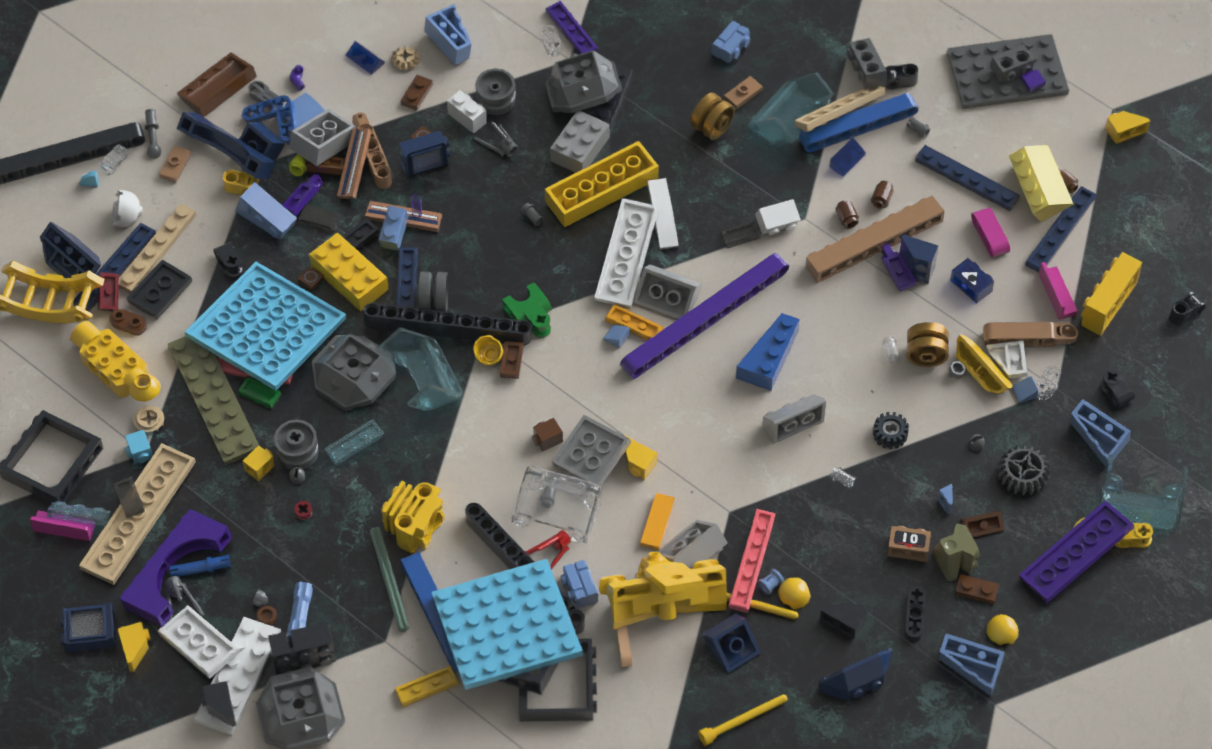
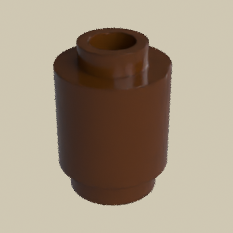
M1058 168L1068 192L1074 193L1079 186L1078 179L1065 169Z
M880 181L876 185L871 197V203L876 208L888 207L894 192L893 185L888 181Z
M847 200L840 201L835 211L841 224L846 229L857 226L859 216L853 203Z

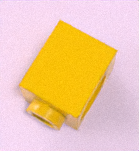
M258 445L243 460L244 471L260 481L275 466L273 454L268 449L264 450Z

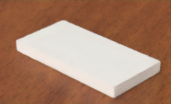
M186 606L158 630V634L209 678L240 653L239 648L189 606Z

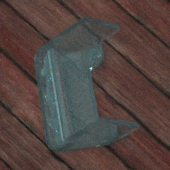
M399 327L379 346L381 350L393 353L394 360L398 365L409 368L420 390L407 402L408 406L430 411L454 402L463 395V391L443 351L432 337Z
M1108 454L1101 504L1106 500L1132 523H1147L1152 528L1168 531L1176 529L1180 523L1188 480L1187 466L1182 468L1180 484L1169 483L1164 486L1161 496L1122 490L1123 480L1119 475L1111 474L1113 465L1112 455Z

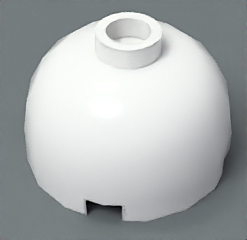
M117 190L115 196L119 197L118 201L113 202L112 221L115 222L112 226H132L136 222L137 217L142 216L143 207L139 206V200L133 193Z

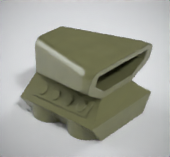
M956 524L952 535L942 538L934 547L933 556L949 582L957 579L959 568L969 575L974 569L978 568L979 548L966 525Z

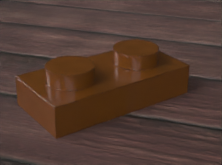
M416 75L402 97L401 105L417 111L432 88L433 80Z
M330 157L318 166L308 161L306 165L307 172L342 175L346 158Z
M505 341L500 377L519 379L524 343Z
M960 574L955 595L994 605L999 584Z

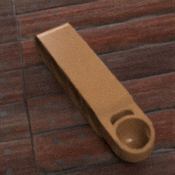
M363 112L356 113L352 117V124L356 126L355 128H369L371 130L365 157L376 186L380 189H387L392 184L391 170L366 114Z
M989 322L983 326L985 346L1023 340L1024 347H1053L1056 345L1073 344L1078 337L1077 329L1070 323Z

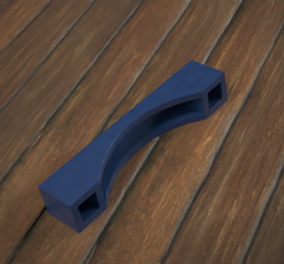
M182 113L176 129L225 153L237 162L244 172L256 179H269L276 162L198 113Z

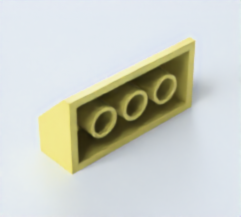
M1048 145L1027 146L1008 155L1030 209L1040 222L1074 205Z

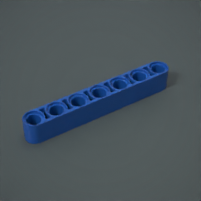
M905 93L840 116L837 119H832L825 125L815 127L812 131L806 132L802 130L798 138L806 152H814L912 117L919 111V107L911 94Z
M417 552L400 559L402 569L449 665H451L454 673L459 672L432 597V592L438 589L420 553Z

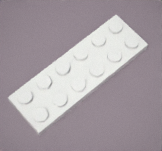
M622 198L595 293V301L612 305L616 304L631 309L659 206Z
M243 617L232 640V643L239 648L240 653L216 673L211 683L227 681L236 726L232 727L210 715L207 706L203 707L202 704L194 718L195 723L233 736L272 654L268 635L281 633V629Z

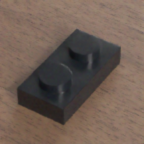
M366 218L342 237L358 250L379 234V228Z

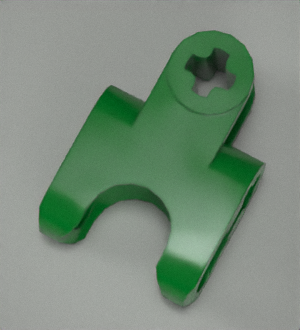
M535 283L527 286L528 299L526 301L518 302L511 296L502 299L503 309L510 319L529 322L532 326V332L536 337L544 338L550 334V316L547 313L552 310V307Z

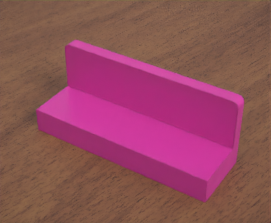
M1045 262L1041 263L1039 277L1058 319L1076 316L1078 311L1058 267L1048 268Z
M39 510L36 517L31 516L30 518L33 531L91 541L96 526L94 520Z

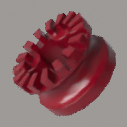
M300 501L295 505V516L298 519L307 520L311 517L312 507L309 502ZM299 508H302V509L307 508V513L302 512V513L300 514V509H299Z

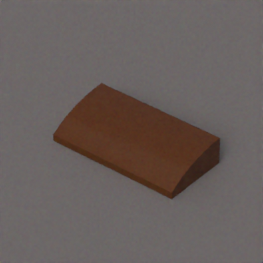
M230 52L177 92V95L194 112L205 117L255 79L257 75L251 64Z

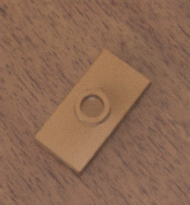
M749 76L726 93L724 99L737 110L763 90V86Z
M174 146L159 172L160 178L177 182L192 155L191 151Z

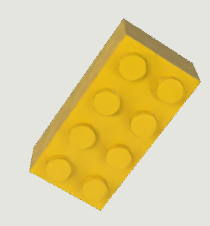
M338 232L309 254L311 267L322 273L324 279L360 312L365 305L374 302L389 290L387 277Z
M1124 252L1121 253L1119 258H1114L1110 266L1112 268L1109 271H1105L1101 279L1102 282L1095 285L1092 291L1093 295L1091 297L1088 296L1083 304L1085 308L1081 313L1083 318L1081 326L1100 336L1103 334L1136 286L1142 266L1141 261Z

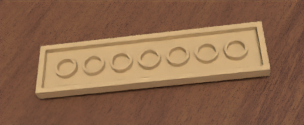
M161 443L80 563V570L114 585L196 463L195 458Z

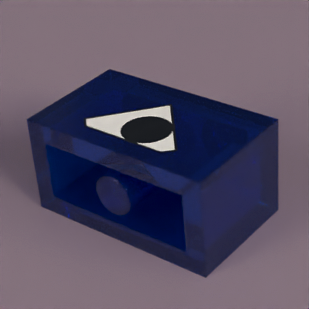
M969 258L965 259L951 271L950 281L976 304L993 291V278L982 271L979 265L972 262Z

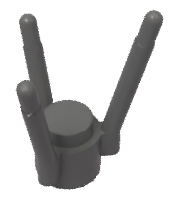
M494 122L491 125L503 138L499 144L500 149L477 137L474 138L476 142L499 153L502 157L505 155L511 157L518 150L517 144L513 142L505 129L500 124L497 126Z
M173 576L165 581L167 589L164 592L171 607V596L177 597L181 601V595L184 592L199 614L204 616V612L188 591L185 583L181 582L180 577Z

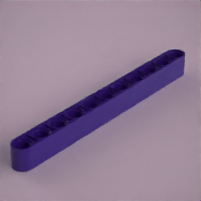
M777 253L771 254L627 354L621 360L620 366L633 379L641 376L787 273L790 266Z

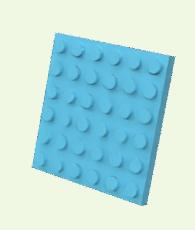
M255 262L185 331V337L276 391L344 322L346 314L260 263Z
M547 559L432 592L436 609L465 690L583 656L581 645Z

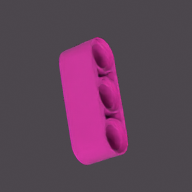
M989 207L971 213L972 223L990 257L1010 252L1009 241L992 209Z

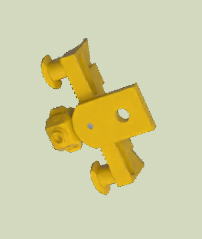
M650 552L648 557L641 559L638 572L635 573L636 579L626 580L624 575H612L603 577L599 581V592L601 595L606 594L611 605L613 630L655 616L662 620H672L677 617L676 613L726 610L727 607L726 569L719 565L718 560L714 559L695 562L693 569H689L683 563L669 562L659 552Z

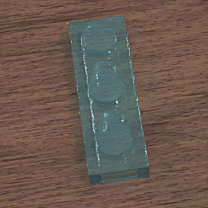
M372 419L326 447L325 453L337 466L384 437V432Z
M58 501L52 503L48 508L47 517L106 525L110 519L111 511H106L100 507L86 508L81 504L67 505L65 502Z

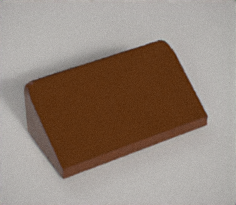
M1001 511L960 519L961 525H966L972 537L1004 531Z

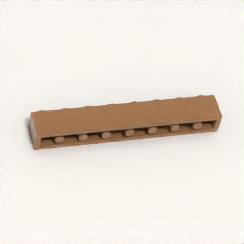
M933 195L928 198H922L919 202L911 206L908 205L903 210L892 213L881 221H875L872 225L864 229L861 228L856 233L845 236L834 244H828L823 249L810 253L806 257V269L815 281L819 283L880 253L883 245L889 243L892 247L901 243L903 234L913 237L943 222L945 211Z

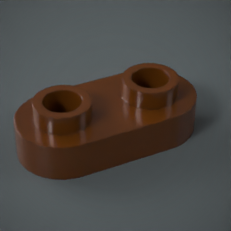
M117 309L110 315L111 325L116 329L132 335H141L146 331V321L142 316L123 309Z

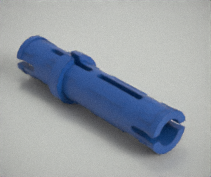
M229 555L216 558L207 557L206 560L169 567L171 577H181L207 571L212 573L217 569L230 568L231 563Z

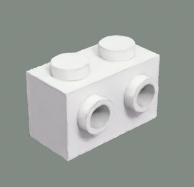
M459 90L447 100L448 114L473 134L486 124L485 108L473 101L468 94H464Z
M793 199L760 208L755 214L762 235L767 233L774 235L781 229H786V231L794 229L801 220Z

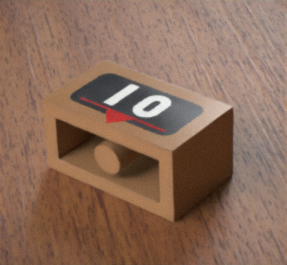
M892 526L887 556L927 562L931 532L924 529Z

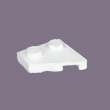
M1023 340L986 345L987 352L1008 379L1028 377Z

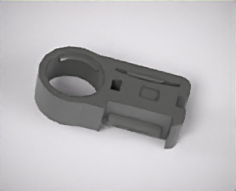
M253 81L248 86L250 98L257 102L279 97L261 81ZM257 88L261 93L256 94L251 91Z

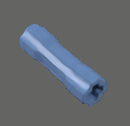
M298 582L295 584L294 602L287 630L289 642H292L290 630L306 627L308 608L313 591L312 585L308 582Z

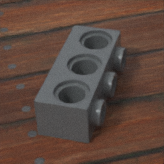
M866 38L849 42L847 56L849 61L852 60L854 71L858 72L860 83L863 82L866 89L887 85V70L871 39Z

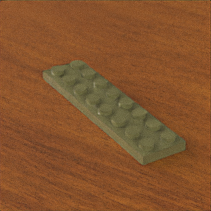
M182 337L168 343L169 350L224 465L226 466L247 457L259 444L216 355L187 337Z

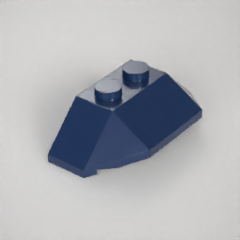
M49 222L40 235L45 262L58 275H62L64 278H71L72 275L87 271L96 274L100 268L99 256L75 235L55 223Z
M892 649L883 650L819 679V692L850 700L861 697L869 690L875 691L879 689L884 683L890 665Z

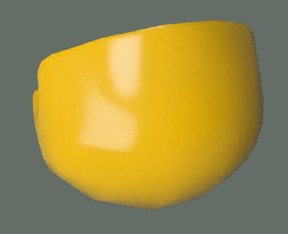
M490 335L480 337L475 341L473 347L476 359L486 366L496 365L502 359L504 352L500 341Z
M788 578L779 587L778 593L782 603L788 604L792 609L802 608L809 602L810 592L806 582L802 579Z
M997 615L988 622L986 632L990 640L998 645H1002L1005 643L1013 644L1018 638L1019 630L1013 618L1007 615Z

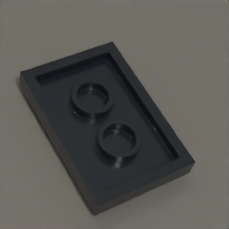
M162 259L127 297V302L158 320L192 282V277Z

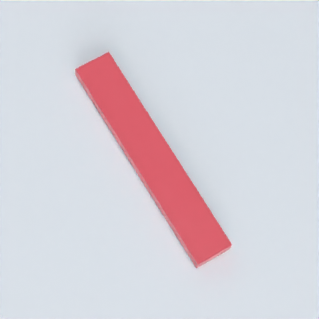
M756 509L728 607L730 609L745 613L749 611L774 523L775 513Z

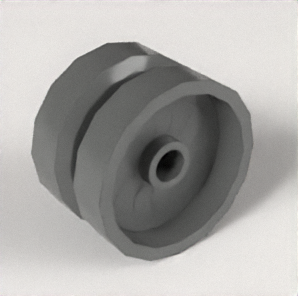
M494 68L482 72L477 77L475 83L477 104H481L485 108L487 114L502 115L514 107L516 101L515 81L509 72Z
M420 272L418 284L419 309L432 310L434 302L435 310L447 312V272H437L435 284H433L431 272Z
M298 419L289 420L281 424L276 430L274 443L277 459L281 465L288 469L294 467L305 469L317 460L319 454L316 431L311 424Z

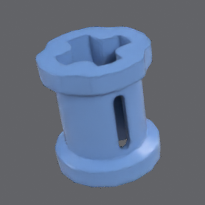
M772 569L768 576L758 581V586L765 594L770 595L777 585H781L784 582V578L776 569Z

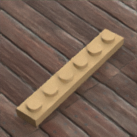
M878 86L866 89L864 87L794 120L795 127L806 132L812 131L819 125H825L828 121L839 118L840 115L850 113L857 107L865 106L866 103L877 100L878 97L885 95V88Z
M181 203L119 278L120 289L130 294L134 291L195 218V210Z

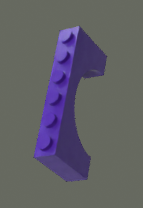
M190 509L181 518L175 529L169 533L164 543L158 547L152 558L146 562L141 572L134 577L130 586L123 591L119 599L124 609L163 627L174 613L169 601L161 596V585L166 573L170 569L169 566H172L180 558L194 551L209 549L221 552L232 538L228 527Z

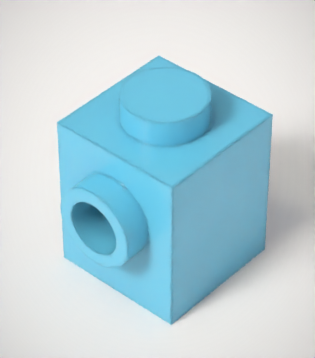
M144 430L125 436L128 445L125 447L128 458L132 457L134 464L144 463L152 458L151 447Z

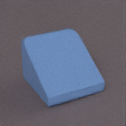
M613 325L603 340L620 348L630 335V328Z
M1032 376L1012 386L1019 403L1035 399L1038 396V388Z
M952 484L940 489L938 496L939 503L948 514L951 513L953 505Z

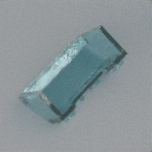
M818 72L791 79L782 85L748 123V127L752 132L774 145L782 146L788 142L793 143L799 138L800 133L799 128L795 127L794 120L809 114L818 107L828 105L834 93Z

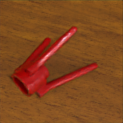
M561 530L548 540L527 550L526 553L531 554L536 550L540 551L549 545H552L555 550L560 549L561 551L550 565L552 570L563 554L569 550L567 545L571 543V538L564 530Z

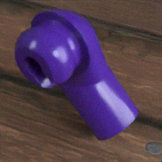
M296 65L289 76V80L298 91H302L305 88L304 83L301 81L304 71L301 65Z

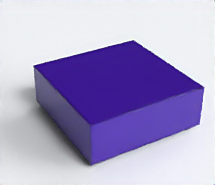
M1037 69L1021 75V80L1029 92L1046 84V81Z

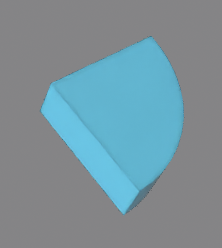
M89 171L88 174L81 176L80 186L98 187L97 171Z

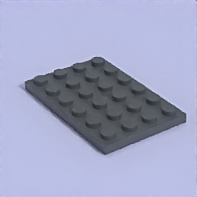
M1052 34L947 48L948 59L963 109L1069 94V87ZM1024 44L1034 58L1033 70L1037 69L1046 81L1045 86L1029 92L1022 82L1021 76L1011 81L1000 83L990 68L992 56Z

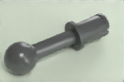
M147 109L145 110L146 124L144 126L145 130L149 131L150 140L147 154L150 158L156 159L162 154L161 148L157 145L156 130L159 128V124L156 119V110Z

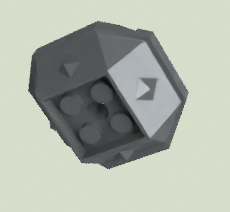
M594 50L579 55L573 53L570 58L555 62L552 73L546 82L553 112L574 113L606 103L616 93L622 91L615 63L599 55Z
M351 334L336 335L312 360L315 391L344 411L372 404L396 378L393 355L364 336H354Z
M312 667L270 677L256 702L265 743L275 745L281 749H303L330 742L339 728L345 723L336 683ZM299 705L304 706L302 709H296Z

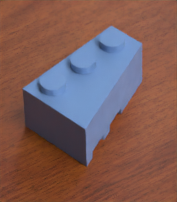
M455 4L426 16L424 32L454 65L470 59L472 43L466 29L462 26Z
M255 182L240 197L235 210L236 213L279 240L294 226L297 219Z
M1083 399L1071 413V424L1103 465L1108 468L1130 441L1131 431Z
M945 634L939 653V660L992 696L1003 662L1004 652Z

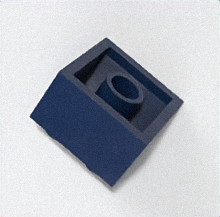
M248 122L239 140L273 161L278 158L286 144L264 124L258 122Z
M903 234L900 245L902 257L916 281L929 284L936 266L939 245Z
M734 614L702 633L709 650L727 673L761 653L746 618Z

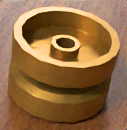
M709 93L695 107L690 118V124L696 130L703 131V134L711 140H715L731 124L735 115V108L727 101L722 102V98L715 93Z
M933 322L917 323L907 330V359L909 362L920 367H935L944 364L949 357V332L947 328Z

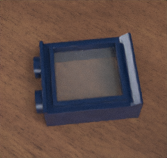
M441 130L399 143L402 151L400 155L402 160L401 166L406 178L444 166L445 164L448 166L450 153L447 147H449V142L446 136L443 137Z
M112 602L75 608L63 607V615H60L61 627H64V633H61V644L65 645L67 652L116 647L113 635L115 625Z

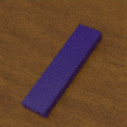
M561 1L546 7V13L578 54L592 50L598 52V47Z

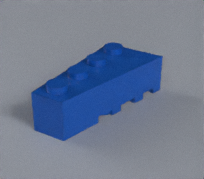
M781 313L736 366V379L772 391L798 334L800 319Z

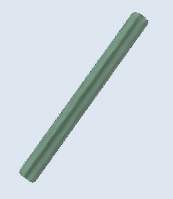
M379 527L371 528V538L398 630L400 632L407 631L409 629L408 621L381 529Z

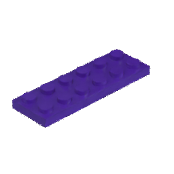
M1105 500L1021 572L1019 578L1048 603L1132 531L1134 524Z

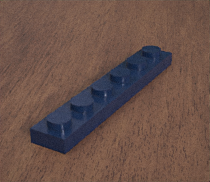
M924 145L915 157V161L1008 211H1011L1020 198V194L927 145Z

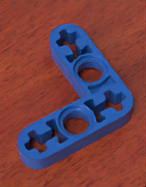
M283 95L245 107L242 111V117L247 123L262 122L277 117L280 138L286 145H290L291 135L287 139L289 136L287 129L291 133L292 130L297 128L294 103L288 96ZM272 106L269 113H264L266 107ZM291 117L289 123L283 124L284 118Z

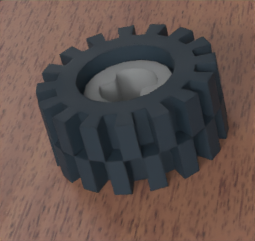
M886 412V416L882 413L880 418L877 417L873 428V436L879 446L883 444L882 448L885 449L886 446H889V449H892L893 446L897 449L899 444L903 446L904 441H907L909 424L906 423V418L902 419L901 414L896 416V412H893L892 415H890V412ZM892 427V429L894 428V430L896 431H892L891 433H889L886 431V429H890Z

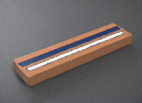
M353 128L337 194L340 199H356L371 136L369 128Z
M374 201L369 202L365 215L368 220L384 223L388 206L407 210L409 217L406 227L438 232L442 219L441 213L422 210V215L419 217V210H415L416 212L414 213L416 214L414 215L416 216L413 217L412 208Z

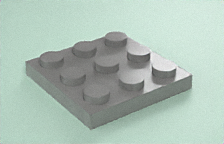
M583 415L551 462L562 470L600 489L632 441L630 438Z

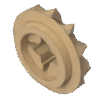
M405 45L403 48L398 47L396 51H393L391 61L397 69L410 70L418 65L420 55L418 50H414L412 46L408 48ZM405 54L408 56L406 61L403 58Z
M149 405L141 407L136 411L133 422L136 429L144 430L151 434L152 431H158L163 426L165 418L161 409ZM148 415L152 419L150 424L147 423Z

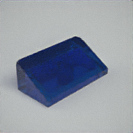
M354 41L345 56L370 74L376 72L385 63L383 59L357 41Z
M851 138L830 159L829 168L844 177L866 155V152L854 138Z

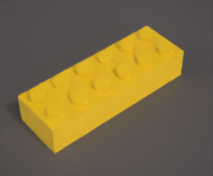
M638 141L545 188V202L562 225L566 227L648 185L647 181L658 179L659 166Z

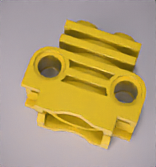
M401 481L398 487H394L389 501L383 504L381 512L384 531L388 532L391 528V534H396L397 544L401 549L414 554L418 547L426 550L430 544L433 533L440 528L445 520V514L442 511L443 500L438 496L441 492L440 488L429 483H420L413 490L412 485L408 484L406 487L405 482Z

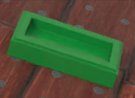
M247 377L238 390V394L272 409L280 398L281 391H275L267 385Z

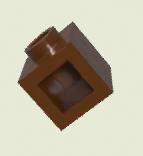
M551 418L545 422H539L533 427L532 440L536 446L539 445L541 450L545 451L563 442V431L556 420Z

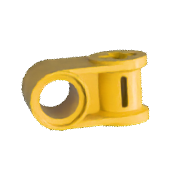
M227 170L223 174L224 190L230 194L243 195L254 182L258 184L260 180L246 172Z
M1133 523L1134 529L1116 543L1115 546L1119 548H1147L1152 542L1153 529L1151 525L1147 523Z

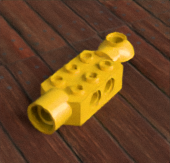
M89 321L81 322L74 328L70 340L80 349L79 352L83 365L119 398L131 395L137 401L146 402L154 399L159 394L161 389L160 383L156 377L148 373L146 362L110 329L99 331Z

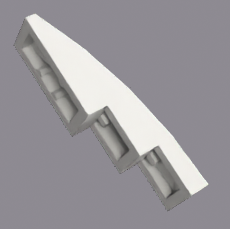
M666 178L649 180L647 183L651 205L659 206L655 221L659 249L678 247Z

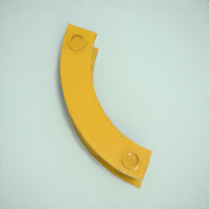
M13 260L3 266L1 272L8 276V280L3 294L0 295V311H7L27 319L50 323L83 322L92 317L93 314L86 311L85 308L91 290L103 285L104 279L98 275L87 271L72 275L71 278H64L62 275L49 273L43 276L36 274V270ZM16 280L28 284L22 304L9 299ZM38 287L49 289L43 309L30 307L35 289ZM59 291L68 292L63 309L51 310L56 293ZM83 291L79 305L72 307L76 294Z

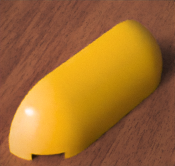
M964 335L958 336L956 340V357L986 391L994 394H1001L1012 388L1010 380L986 353Z

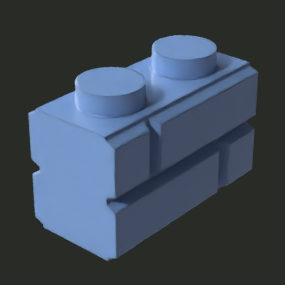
M731 21L712 44V55L721 58V60L730 63L733 58L737 59L741 49L747 47L750 42L749 29L740 26L735 21Z
M388 206L379 242L383 248L399 251L409 216L406 209Z
M581 560L575 562V564L565 565L560 578L563 586L567 585L568 587L567 596L578 608L597 603L598 591L586 561Z

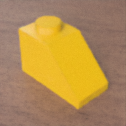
M1122 111L1107 117L1105 129L1115 144L1148 132L1150 120L1146 117Z
M630 438L632 442L624 452L628 471L635 477H641L645 480L657 464L658 453Z
M142 622L118 629L130 672L135 671L149 649L147 641L151 640L148 628L143 629Z

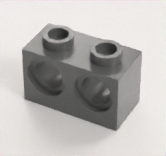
M1023 44L992 56L990 68L1000 83L1032 71L1034 58Z

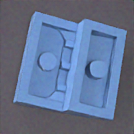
M304 93L293 100L297 127L325 111L308 93ZM286 117L284 120L289 123L291 117Z

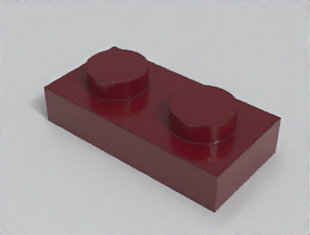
M100 272L99 277L103 278L104 282L98 288V310L113 312L118 309L119 274Z

